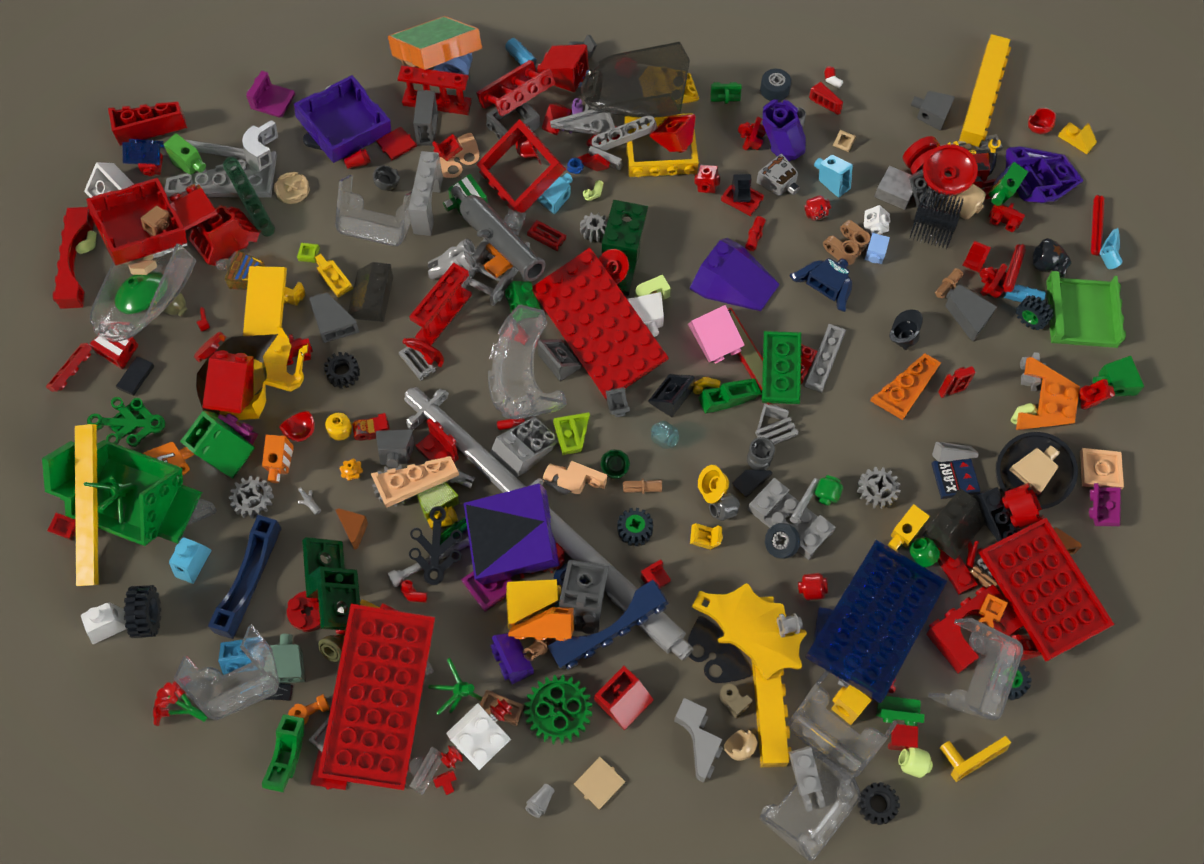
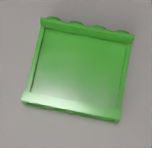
M1058 271L1050 273L1046 280L1048 304L1050 305L1049 309L1053 310V317L1049 321L1051 343L1118 348L1126 338V331L1123 330L1124 315L1121 312L1122 299H1120L1119 294L1121 285L1118 283V276H1114L1111 282L1060 278Z

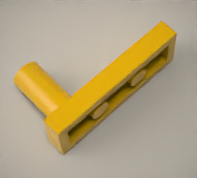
M1004 736L966 761L950 741L944 743L940 750L954 767L951 776L957 782L1007 751L1011 742L1007 736Z

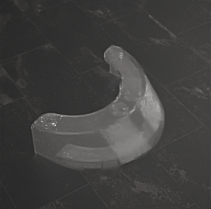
M520 304L506 318L498 331L500 337L497 345L493 344L490 359H493L492 371H488L489 391L495 408L502 412V416L509 419H522L554 413L567 405L564 392L556 390L553 393H544L538 387L534 376L535 349L542 332L547 326L544 310Z

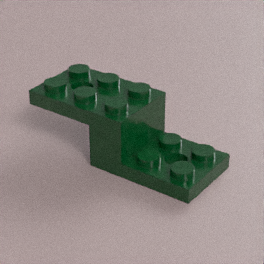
M613 199L602 240V254L607 250L617 249L627 256L629 270L624 280L617 284V286L624 295L629 296L640 253L641 236L648 206ZM624 217H629V218H631L632 220L629 221V222H626V221H623L622 219H623Z
M305 537L302 540L306 598H318L321 629L346 630L351 604L360 605L358 572L355 569H345L343 541ZM321 555L327 558V564L322 562ZM337 604L343 607L344 613H340L337 610Z

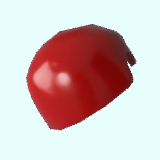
M1039 108L1033 116L1030 115L1028 128L1040 135L1048 133L1054 128L1056 114L1053 110Z

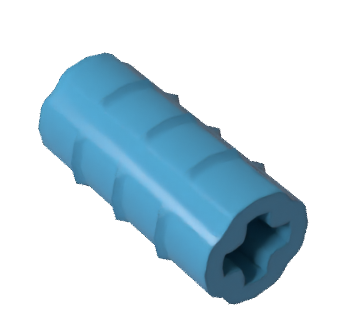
M516 38L508 40L505 49L520 65L529 60L533 61L534 66L536 65L537 59Z
M1015 284L1012 292L1004 293V298L1022 302L1025 297L1034 295L1036 298L1040 297V300L1043 301L1046 292Z

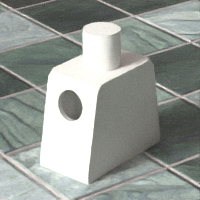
M661 292L627 299L654 337L659 334L658 328L662 327L664 322Z
M109 602L90 608L87 612L81 614L86 633L92 644L128 629L125 627L126 620H124L125 611L123 608Z

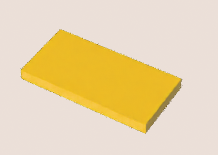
M249 266L243 336L279 334L277 327L282 328L287 273L285 267Z

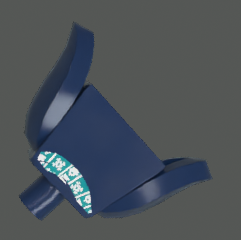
M831 258L825 261H813L789 275L794 282H806V284L834 302L837 299V309L843 312L846 311V303L852 291V280L849 277L850 271L846 268L848 262L845 259L841 258L838 262Z

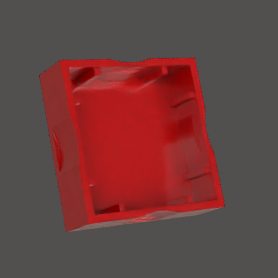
M158 178L86 199L90 215L115 266L187 243L185 229L177 213L170 206L167 194ZM155 206H158L163 210H167L172 218H170V225L166 230H163L158 235L151 236L143 230L141 217Z

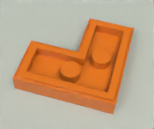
M490 243L486 245L487 251L495 257L484 264V269L495 278H498L513 267V265Z

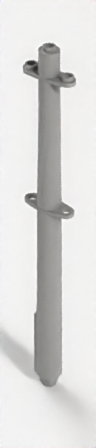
M418 387L409 388L406 391L404 401L417 412L416 415L410 416L406 421L409 429L414 430L423 421L431 418L434 422L437 421L444 429L443 431L447 435L451 434L457 442V449L503 493L526 487L439 407L449 395L446 390H437L432 399ZM538 478L531 485L538 483L543 485L544 481ZM550 509L551 530L555 542L564 549L563 551L573 561L609 566L605 591L608 593L609 599L625 612L637 588ZM664 612L657 615L653 613L648 616L649 620L639 625L667 654L672 651L682 661L694 650L683 639L686 633Z

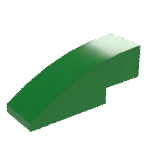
M755 378L723 383L719 388L703 390L698 399L705 414L740 405L761 396L762 393Z

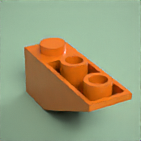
M552 607L512 626L508 636H513L515 639H525L527 637H535L536 640L556 638L558 641H566L571 639L574 632V608Z

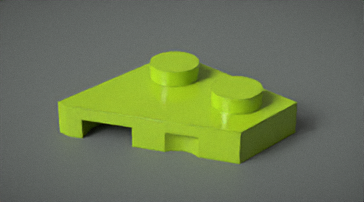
M589 412L554 418L553 423L563 455L582 451L590 417Z

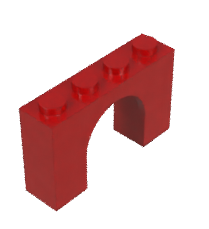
M994 585L988 588L983 586L975 593L976 597L973 599L970 597L966 598L960 603L961 607L959 609L952 608L945 614L946 618L942 621L936 619L929 625L930 630L926 635L958 674L979 658L961 633L962 618L971 615L984 617V615L979 614V611L988 593L1008 602ZM1009 602L1000 621L996 622L993 620L994 628L1004 640L1023 627Z

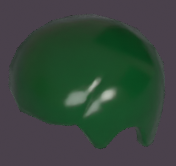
M612 449L603 454L600 466L602 472L607 474V477L616 479L628 472L630 461L627 454L622 450Z

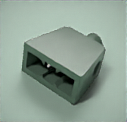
M281 634L280 645H270L268 647L261 673V679L265 683L305 682L303 652L299 645L292 644L293 635Z

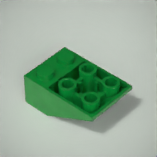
M209 411L201 412L180 441L195 455L230 478H234L255 449L235 429L219 419L215 412Z

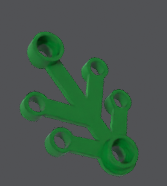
M114 397L111 400V405L125 418H104L100 414H91L87 419V424L97 425V430L102 429L104 426L123 427L117 433H111L106 437V441L109 442L112 437H115L116 441L111 443L117 445L122 438L135 428L144 427L136 435L130 434L126 438V442L130 447L138 446L140 441L150 433H160L166 425L164 418L157 414L152 415L140 398H134L131 401V406L134 410L139 411L145 419H137L126 408L120 397ZM116 401L121 402L118 406H115L114 403ZM136 402L141 403L138 407H135L134 404ZM98 418L96 423H92V420ZM158 421V424L153 426L152 422ZM136 438L135 443H130V440Z

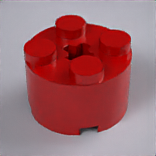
M1029 483L1005 491V495L1002 498L1005 508H1010L1012 513L1010 519L1014 527L1024 528L1044 519V515L1039 516V511L1042 509L1033 489L1028 490L1030 487Z

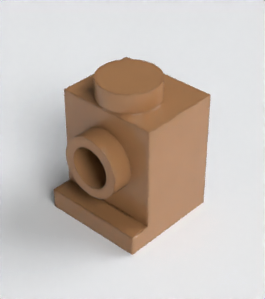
M155 206L141 217L143 230L151 236L158 235L163 230H166L170 225L169 220L172 218L170 213Z

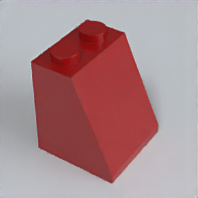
M587 45L552 46L549 52H546L542 63L538 65L537 73L540 74L546 69H550L555 80V85L553 86L575 93L585 73L589 70Z
M225 350L216 351L209 358L203 408L241 414L254 398V357L247 356L244 353L232 354Z

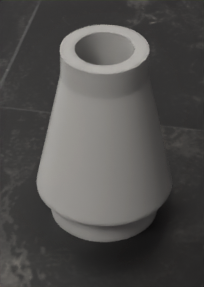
M544 784L526 802V811L532 816L540 818L541 815L545 814L555 790L550 785Z

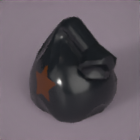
M1049 238L1043 239L1033 252V265L1036 269L1042 272L1058 271L1061 278L1065 277L1066 270L1071 265V260L1059 243Z

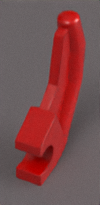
M416 338L403 339V344L420 351L429 365L436 361L438 367H442L444 359L438 349Z

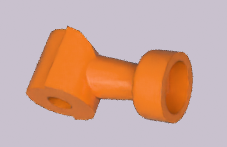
M322 694L316 698L317 702L307 706L295 704L289 710L288 715L304 718L305 725L310 715L318 710L326 712L330 710V706L325 695Z

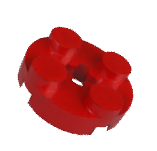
M303 591L288 601L287 618L293 627L303 632H312L321 628L318 598H306V591ZM306 607L313 608L309 616L306 613L303 614Z

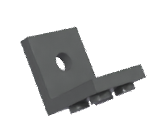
M568 560L559 607L574 608V631L586 634L599 632L602 602L609 566ZM583 579H587L590 581V583L582 584L580 581Z

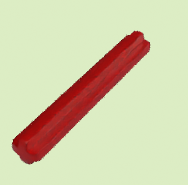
M1096 195L1093 201L1091 254L1096 256L1100 255L1103 242L1105 198Z
M1017 244L1003 284L1004 292H1012L1026 252L1024 244Z

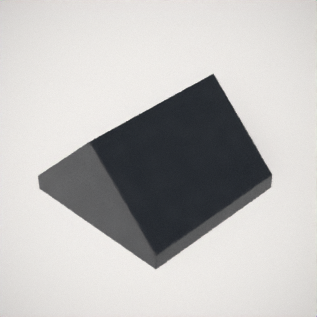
M669 374L648 402L665 414L673 417L693 391L695 377L693 375Z

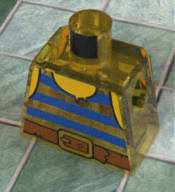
M237 251L224 278L228 288L247 290L249 266L265 267L264 262L246 253Z

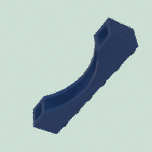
M257 515L249 534L245 556L237 577L227 595L216 607L208 625L214 634L234 639L282 528L277 520Z
M651 580L635 591L627 610L610 627L588 636H572L571 639L566 641L557 640L550 644L548 648L558 666L562 669L567 668V670H570L578 665L577 661L580 659H588L596 653L595 650L599 647L605 648L614 642L612 639L618 635L622 637L631 631L630 628L637 624L639 626L649 620L648 616L653 613L657 615L663 612L669 602L657 582Z

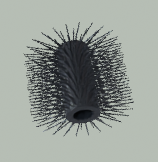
M926 187L914 217L910 238L916 222L918 224L914 238L921 223L917 241L924 226L921 237L922 241L928 225L924 243L932 227L928 240L930 241L934 232L932 244L937 235L936 246L942 232L939 247L944 238L942 247L945 246L944 244L947 241L946 248H948L959 221L964 198L958 207L959 197L954 208L955 196L952 206L949 208L953 194L947 205L948 193L941 210L945 194L942 197L939 208L938 204L942 193H940L934 207L938 193L937 190L930 207L934 193L933 190L929 203L926 206L930 188L924 205H922L927 190Z

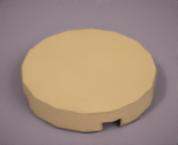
M288 172L281 175L274 184L275 195L280 201L287 204H294L304 200L310 191L309 182L306 177L299 175L297 172Z

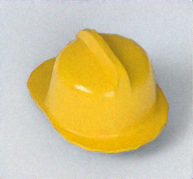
M716 465L706 466L698 478V488L705 501L713 504L723 494L727 493L729 487L727 476Z

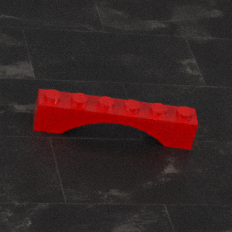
M88 207L67 208L66 215L63 217L62 245L59 246L60 260L57 261L58 274L55 276L56 288L53 291V300L60 309L83 308L85 292L77 282L74 272V262L77 254L75 248L78 243L87 238V232L93 231L94 221Z

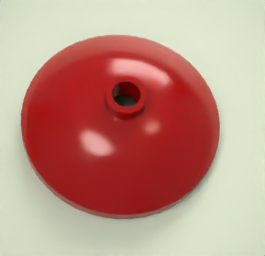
M946 144L933 149L927 155L923 164V176L926 183L931 189L936 192L938 190V193L948 195V193L949 195H957L965 192L973 185L978 173L977 162L971 152L962 146Z

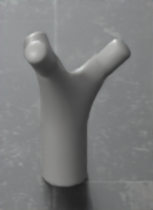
M299 487L298 490L304 500H298V504L307 505L315 515H318L321 509L313 500V491L309 490L307 495Z

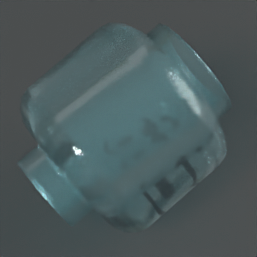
M660 421L652 426L651 440L653 443L663 449L672 448L678 443L680 438L679 431L667 421Z

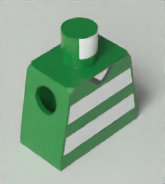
M468 174L448 189L450 199L443 202V205L447 212L456 208L460 215H462L460 212L461 200L451 193L454 186L460 187L465 196L476 195L483 198L486 202L487 196L472 175Z

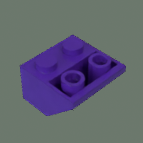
M508 633L492 636L493 644L490 645L496 662H501L499 666L505 681L509 679L511 685L534 674L530 661L524 657L526 653H523L524 648L519 639L508 636Z

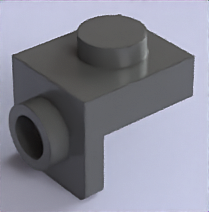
M587 35L584 42H569L568 45H587L588 58H591L597 47L591 35Z
M621 387L605 391L609 413L615 415V417L625 416L626 412L630 411L625 388Z

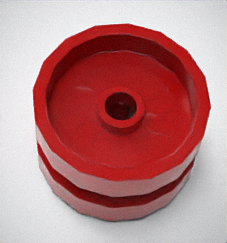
M927 136L921 138L905 151L903 161L910 168L912 175L923 169L927 155L933 149L940 146L935 137Z

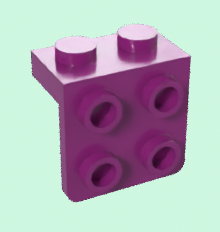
M262 70L246 94L251 109L279 118L284 115L295 96L293 90L271 84L268 72Z

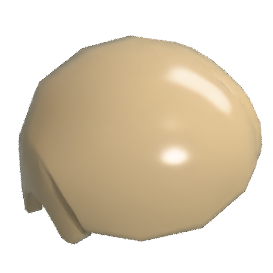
M739 730L727 739L724 744V750L732 759L742 761L754 754L758 742L750 730H748V733Z

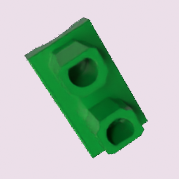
M714 82L711 84L710 102L724 101V104H728L729 101H741L742 85L737 84V82H730L729 84Z

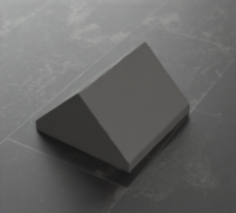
M547 339L537 342L539 357L559 381L582 368L583 365L562 339Z

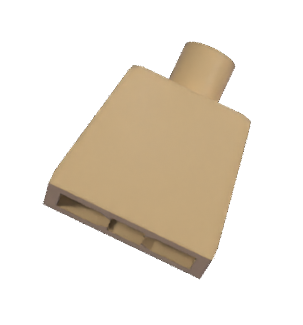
M1049 446L1044 453L1036 448L1015 463L1009 470L1025 484L1029 483V488L1033 489L1038 495L1044 490L1059 467L1053 462L1059 455V452L1052 446Z

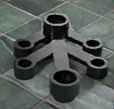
M440 506L433 507L430 511V518L433 521L432 545L423 536L421 529L413 528L410 532L411 538L418 541L431 556L430 565L421 556V551L418 548H412L409 551V557L425 571L424 579L430 585L440 584L444 579V571L462 558L460 551L453 550L450 552L449 557L439 565V557L454 543H458L463 539L462 532L454 530L451 536L440 545L441 523L446 518V512ZM436 512H440L442 514V517L436 519L434 517V514ZM414 531L420 532L418 538L413 537ZM459 533L461 535L460 539L455 540L453 534ZM418 551L419 556L414 558L411 556V553ZM453 553L459 554L457 560L452 559ZM432 572L438 573V577L436 579H432L430 577V574Z

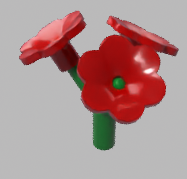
M187 676L173 683L168 682L163 688L158 690L153 708L154 725L160 726L162 717H170L173 714H190L203 722L206 721L209 714L192 706L186 696L187 692L184 689V685L189 682ZM176 693H177V695L179 696V698L182 697V699L184 700L185 703H183L182 701L178 700V697L176 696ZM171 703L177 704L184 709L170 710V708L166 707Z

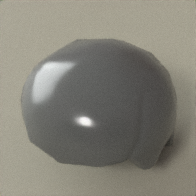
M382 165L375 169L373 181L379 189L390 191L398 185L400 176L397 169Z

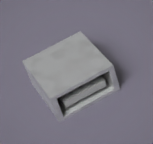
M889 166L874 197L905 210L913 195L909 180L911 174Z

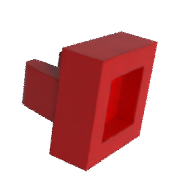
M453 769L433 777L436 788L443 786L446 795L454 792L451 782L457 779Z

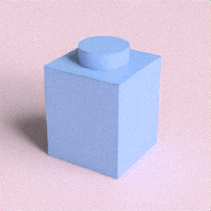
M872 233L864 260L882 264L890 237Z

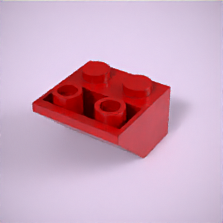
M625 666L594 695V702L624 731L654 701L640 680Z

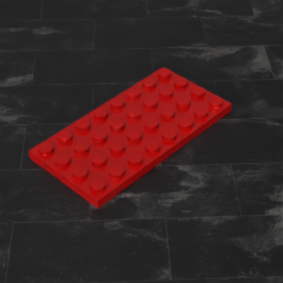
M590 247L532 286L534 295L606 401V390L621 387L626 389L669 359Z
M351 604L318 777L405 790L435 617Z

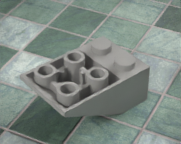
M533 417L497 436L490 453L515 477H519L533 468L559 444V440L539 419Z

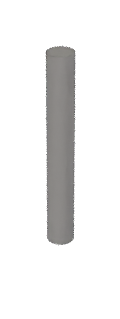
M814 478L790 518L792 523L796 524L815 493L819 479Z

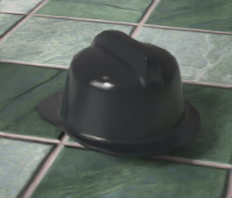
M913 309L901 312L894 320L889 337L891 341L904 350H908V347L915 345L920 337V329L923 323L922 314L918 310Z

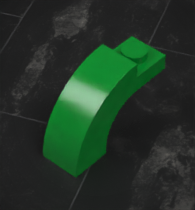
M283 714L276 729L275 750L262 781V788L284 792L289 778L292 779L303 742L304 718Z

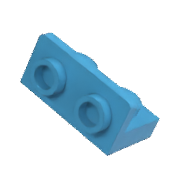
M263 637L222 642L220 644L218 660L222 673L228 675L262 670L264 665Z

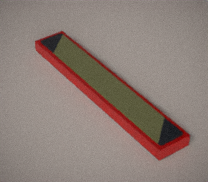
M729 308L728 311L745 345L740 347L742 351L737 353L751 378H755L762 393L763 358L733 309Z

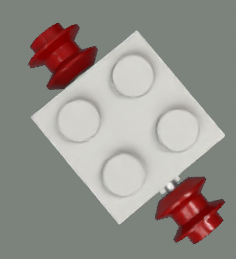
M497 698L498 704L495 707L490 705V712L492 713L490 715L477 703L446 733L449 739L457 746L455 748L448 745L449 751L446 754L441 752L443 757L440 760L448 769L451 766L456 769L455 763L457 761L463 762L462 754H464L480 770L511 740L506 732L496 723V718L499 721H505L504 715L506 713L512 715L510 712L512 707L505 699L500 701Z

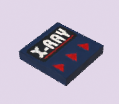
M971 458L932 462L941 499L975 495L981 492Z

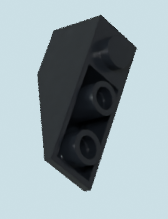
M998 487L987 489L971 496L978 515L998 542L1017 533L1016 527L1011 522L1008 509L1004 506Z

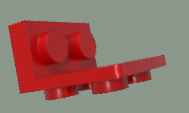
M429 418L427 424L430 434L415 445L416 449L428 461L451 456L455 463L459 460L456 440L451 434L447 435L443 431L444 429L439 422H434Z

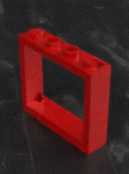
M520 119L476 164L480 168L479 173L485 179L488 178L490 180L488 184L494 190L497 189L499 191L498 195L500 198L509 202L507 206L513 212L516 210L521 214L566 170L536 134ZM524 134L551 165L515 201L491 173L490 169Z

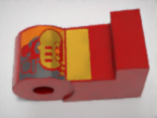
M386 413L378 414V417L356 420L352 423L354 439L358 441L376 439V431L390 430Z

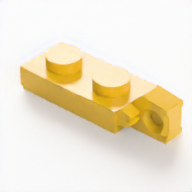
M321 253L315 256L316 263L318 264V267H316L318 273L338 298L353 289L350 281L333 260L326 261Z

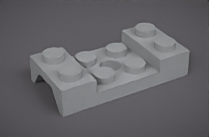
M773 478L749 504L748 511L770 528L778 523L789 524L785 518L792 516L800 502L789 494V489L776 478ZM807 507L798 522L790 524L799 532L800 547L798 552L808 560L826 538L833 534L836 528L823 516L819 515L818 517Z

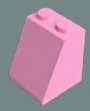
M726 305L696 318L688 324L708 362L714 361L716 364L725 359L724 355L730 353L732 356L741 352L740 347L745 346Z

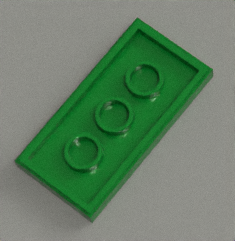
M764 331L762 403L800 404L801 332Z

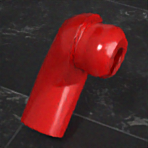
M517 413L512 419L497 421V427L499 430L514 428L525 422L524 415Z

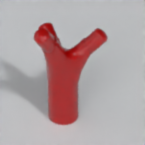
M965 538L968 545V557L965 565L967 568H973L978 552L983 549H977L979 541L976 540L974 545H972L970 539Z

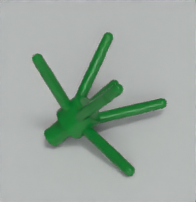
M112 476L110 481L113 485L84 482V486L103 488L110 491L111 496L99 503L98 509L104 510L115 499H118L119 522L123 523L122 497L126 496V492L134 489L131 482L124 485L118 484Z
M450 658L447 659V662L457 683L454 686H428L429 689L453 690L454 693L437 711V715H440L451 704L449 713H452L462 697L470 695L480 701L483 698L473 692V684L465 681L462 682Z

